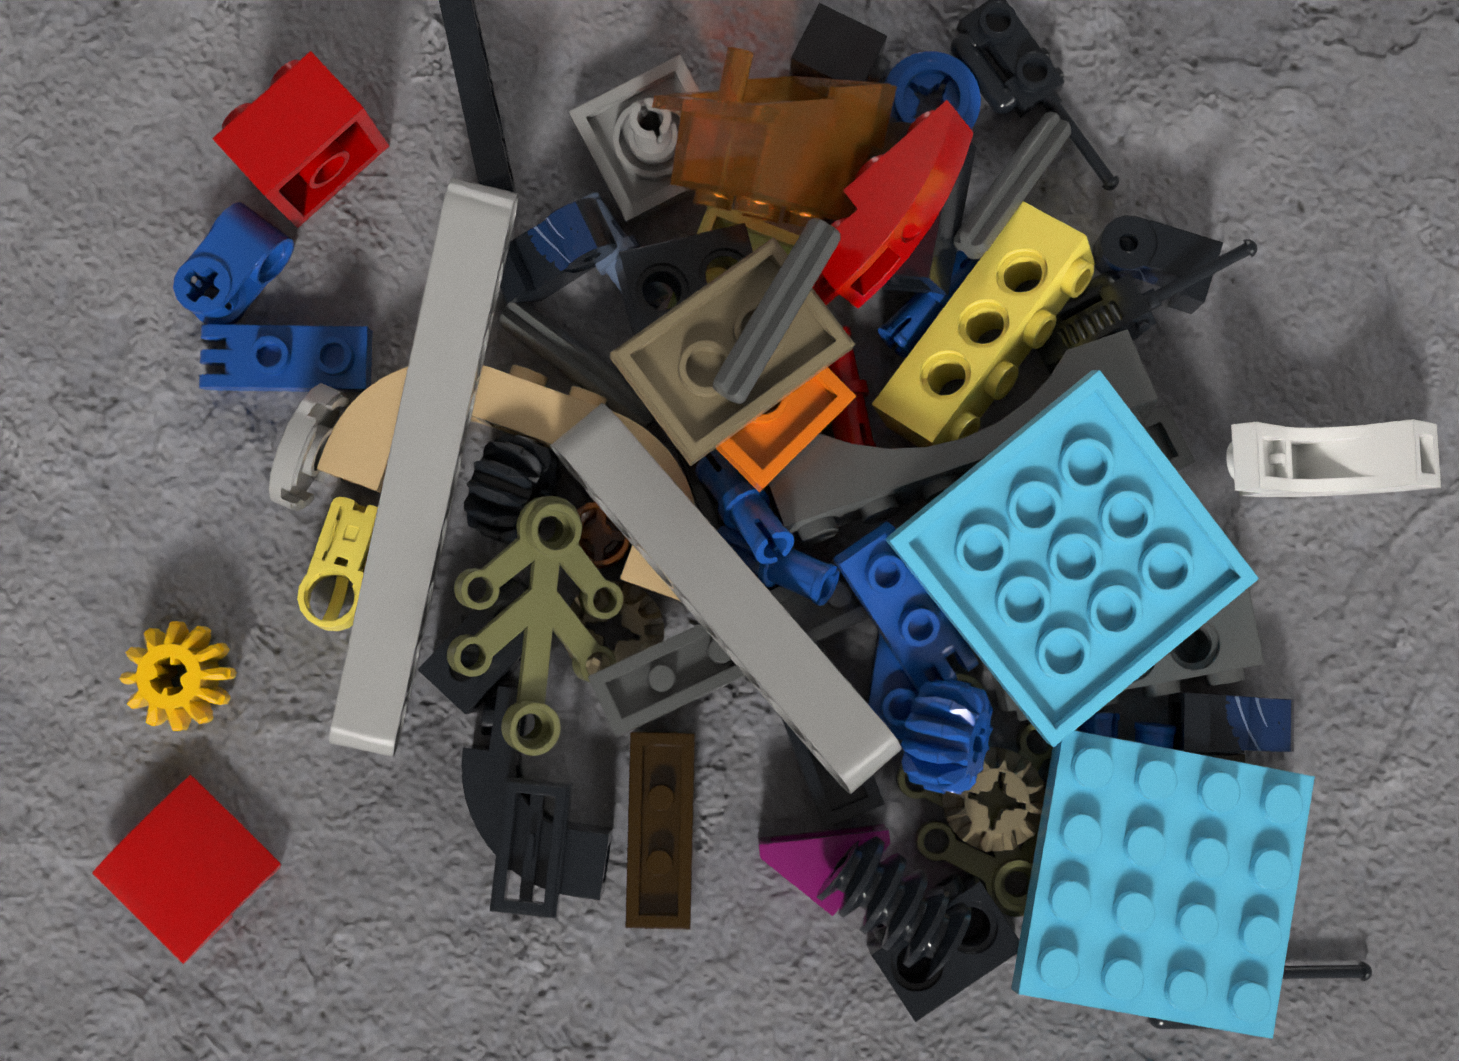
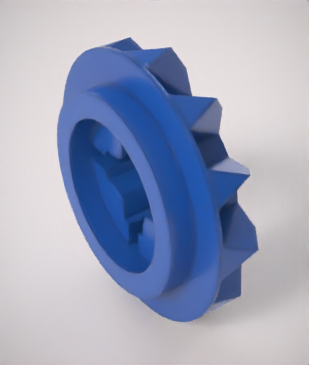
M937 51L919 52L901 60L888 74L880 97L882 112L895 118L898 122L913 123L916 120L917 109L920 103L914 92H920L922 95L928 96L933 90L937 91L944 84L946 86L942 93L940 105L948 100L970 129H972L980 111V89L971 70L957 58Z

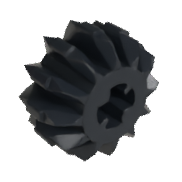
M502 433L494 441H490L485 445L483 456L480 461L474 462V473L472 478L466 483L469 487V493L463 504L464 511L467 512L468 526L479 531L482 536L505 544L512 543L517 539L516 525L522 509L535 498L558 496L555 490L561 474L558 468V457L554 451L549 450L544 444L519 434L513 436ZM543 520L539 524V532L541 531Z

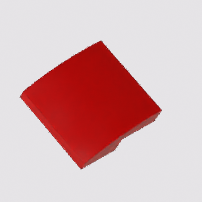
M190 774L106 856L92 874L184 965L233 918L232 914L281 868V863Z

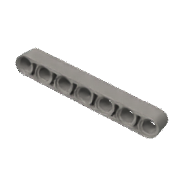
M601 403L550 445L571 475L818 761L847 792L852 794L902 749L899 741L886 724L606 405Z

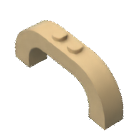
M483 365L471 422H477L514 436L519 434L544 444L545 447L552 449L551 444L601 403L606 405L607 399L599 394L576 386L571 387L569 395L545 387L548 380L546 376L522 366L512 365L508 374ZM408 367L381 378L365 389L348 406L335 424L316 469L381 493ZM613 412L694 504L686 477L668 449L644 427L623 415ZM632 545L620 579L681 602Z

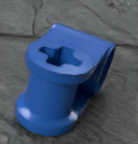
M234 203L219 215L212 225L209 234L188 260L178 269L173 284L176 299L185 309L193 312L204 324L234 325L243 317L245 311L265 286L284 269L293 253L294 242L244 203ZM194 276L198 279L195 284L191 282V278ZM210 286L220 290L218 295L212 300L207 296H203ZM228 302L231 304L230 309L225 307Z

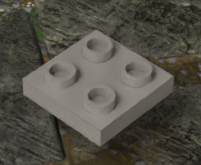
M681 55L569 111L571 120L627 227L738 171V162Z

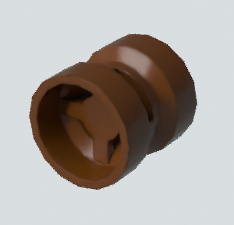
M596 502L587 503L578 508L577 511L582 522L579 546L592 563L599 569L612 568L622 563L628 557L632 544Z

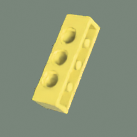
M1023 201L991 247L983 254L873 401L872 406L887 428L917 447H929L946 443L978 432L980 418L994 399H1002L1011 390L1018 376V367L1032 348H1040L1049 339L1056 325V315L1070 297L1077 298L1081 295L1091 281L1095 262L1087 236ZM1040 280L1038 285L1030 291L1015 292V289L1024 281ZM993 329L1003 330L996 340L986 344L977 343L979 337L985 332ZM954 379L965 380L957 392L950 395H939L940 390L947 382Z

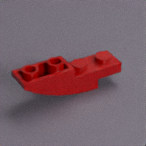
M948 100L936 110H930L920 115L910 125L905 137L884 155H878L867 161L858 171L856 179L843 190L857 210L849 217L841 218L831 224L840 232L841 240L812 287L825 305L829 304L838 295H841L859 309L903 265L933 225L954 187L974 134Z

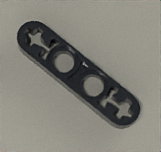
M439 0L478 183L516 193L475 0Z

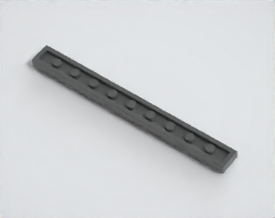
M1167 405L1151 412L1145 421L1144 429L1173 467L1180 471L1196 462ZM834 561L831 562V563H828V564H833V565L837 566ZM840 570L839 580L833 595L821 606L782 586L770 591L814 643L870 618ZM698 624L588 676V679L617 738L745 677V675L704 627Z

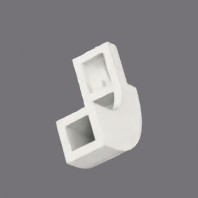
M1411 419L1324 428H1295L1262 422L1231 425L1232 442L1227 449V466L1231 477L1235 481V491H1239V496H1332L1441 488L1437 424Z

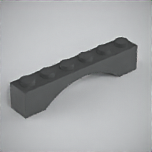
M1127 329L1066 350L1051 376L1026 403L998 423L972 435L929 447L886 449L851 444L818 434L765 487V491L769 495L770 505L774 514L783 526L792 533L794 542L801 540L802 545H813L835 536L839 532V526L859 519H863L864 524L878 523L896 515L901 510L900 505L923 497L926 503L931 502L1091 370H1100L1143 427L1158 400V396Z

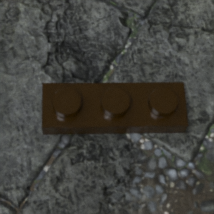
M630 732L625 928L690 930L695 732Z

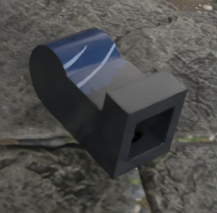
M585 198L569 203L552 212L538 225L510 240L500 286L507 303L541 302L595 268V264L617 249V243L596 199Z
M1124 215L1115 218L1106 225L1093 245L1092 255L1095 262L1094 266L1100 274L1106 271H1114L1121 278L1131 274L1132 278L1163 287L1219 257L1223 242L1153 220ZM1213 275L1173 295L1170 298L1168 307L1189 314L1195 312L1205 303Z
M1188 692L1168 694V724L1177 727L1176 734H1174V750L1205 753H1244V750L1294 752V699Z

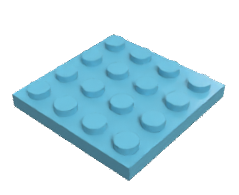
M1091 370L885 538L887 543L1030 723L1053 748L1259 579L1100 370Z
M1074 730L1052 750L1011 989L1017 994L1273 1039L1315 776Z

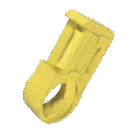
M340 496L331 502L307 574L299 585L297 596L300 611L307 620L327 631H341L353 625L378 507L373 505L361 506L353 499ZM337 576L331 601L323 619L320 620L312 612L310 605L311 593L316 584L324 578ZM349 581H351L354 591L353 605L345 615L338 619L347 594Z

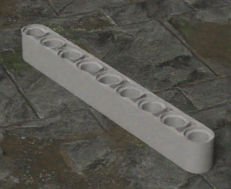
M453 177L448 184L329 736V743L391 757H394L397 751L514 227L519 198L518 193Z

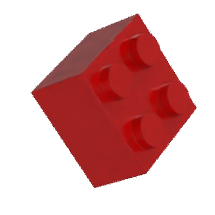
M312 51L301 60L295 59L284 64L274 74L270 83L271 86L252 103L241 104L232 110L224 119L222 130L212 138L261 193L297 228L389 147V144L364 107Z

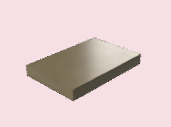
M774 237L610 352L612 362L690 466L844 356L855 345L812 288L745 402L737 404L727 400L713 389L715 376L788 256Z

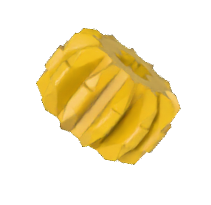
M171 621L166 634L158 628H149L144 632V641L147 649L130 647L125 652L130 661L138 665L137 671L122 673L119 678L123 684H137L138 691L130 696L126 705L130 706L131 709L148 706L146 723L151 726H159L168 719V723L173 731L187 730L191 719H194L199 724L209 723L213 720V710L210 703L224 705L228 704L231 699L229 693L218 686L220 680L234 679L237 674L234 668L219 667L218 661L228 654L230 648L226 643H217L209 646L211 629L206 626H197L189 633L185 622ZM175 665H185L187 672L180 678L183 687H173L171 679L178 674Z

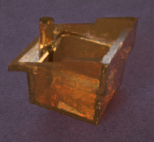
M728 47L719 90L654 96L652 108L681 115L670 185L695 191L694 204L731 211L734 201V210L742 212L741 216L778 224L780 214L784 213L782 223L805 228L808 221L813 218L837 221L852 214L854 204L843 190L856 179L858 171L868 160L871 148L883 149L897 86L888 83L785 75L748 78L754 53L740 48Z

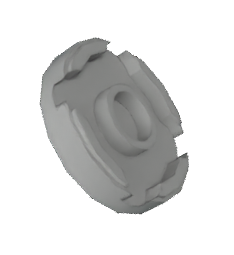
M321 383L312 388L299 403L287 424L273 461L268 489L271 501L299 511L311 504L315 499L314 494L307 492L313 480L323 483L324 479L329 477V474L316 468L326 442L335 424L343 414L339 410L340 406L346 408L350 404L348 395Z

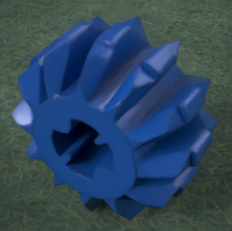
M935 679L933 682H925L919 689L918 697L911 702L909 719L904 722L906 732L901 743L904 750L901 763L910 782L923 785L926 790L945 794L946 791L961 794L964 790L969 791L976 783L977 774L983 770L986 752L990 750L988 742L993 730L990 724L993 708L985 690L971 687L970 683L950 679L949 682Z

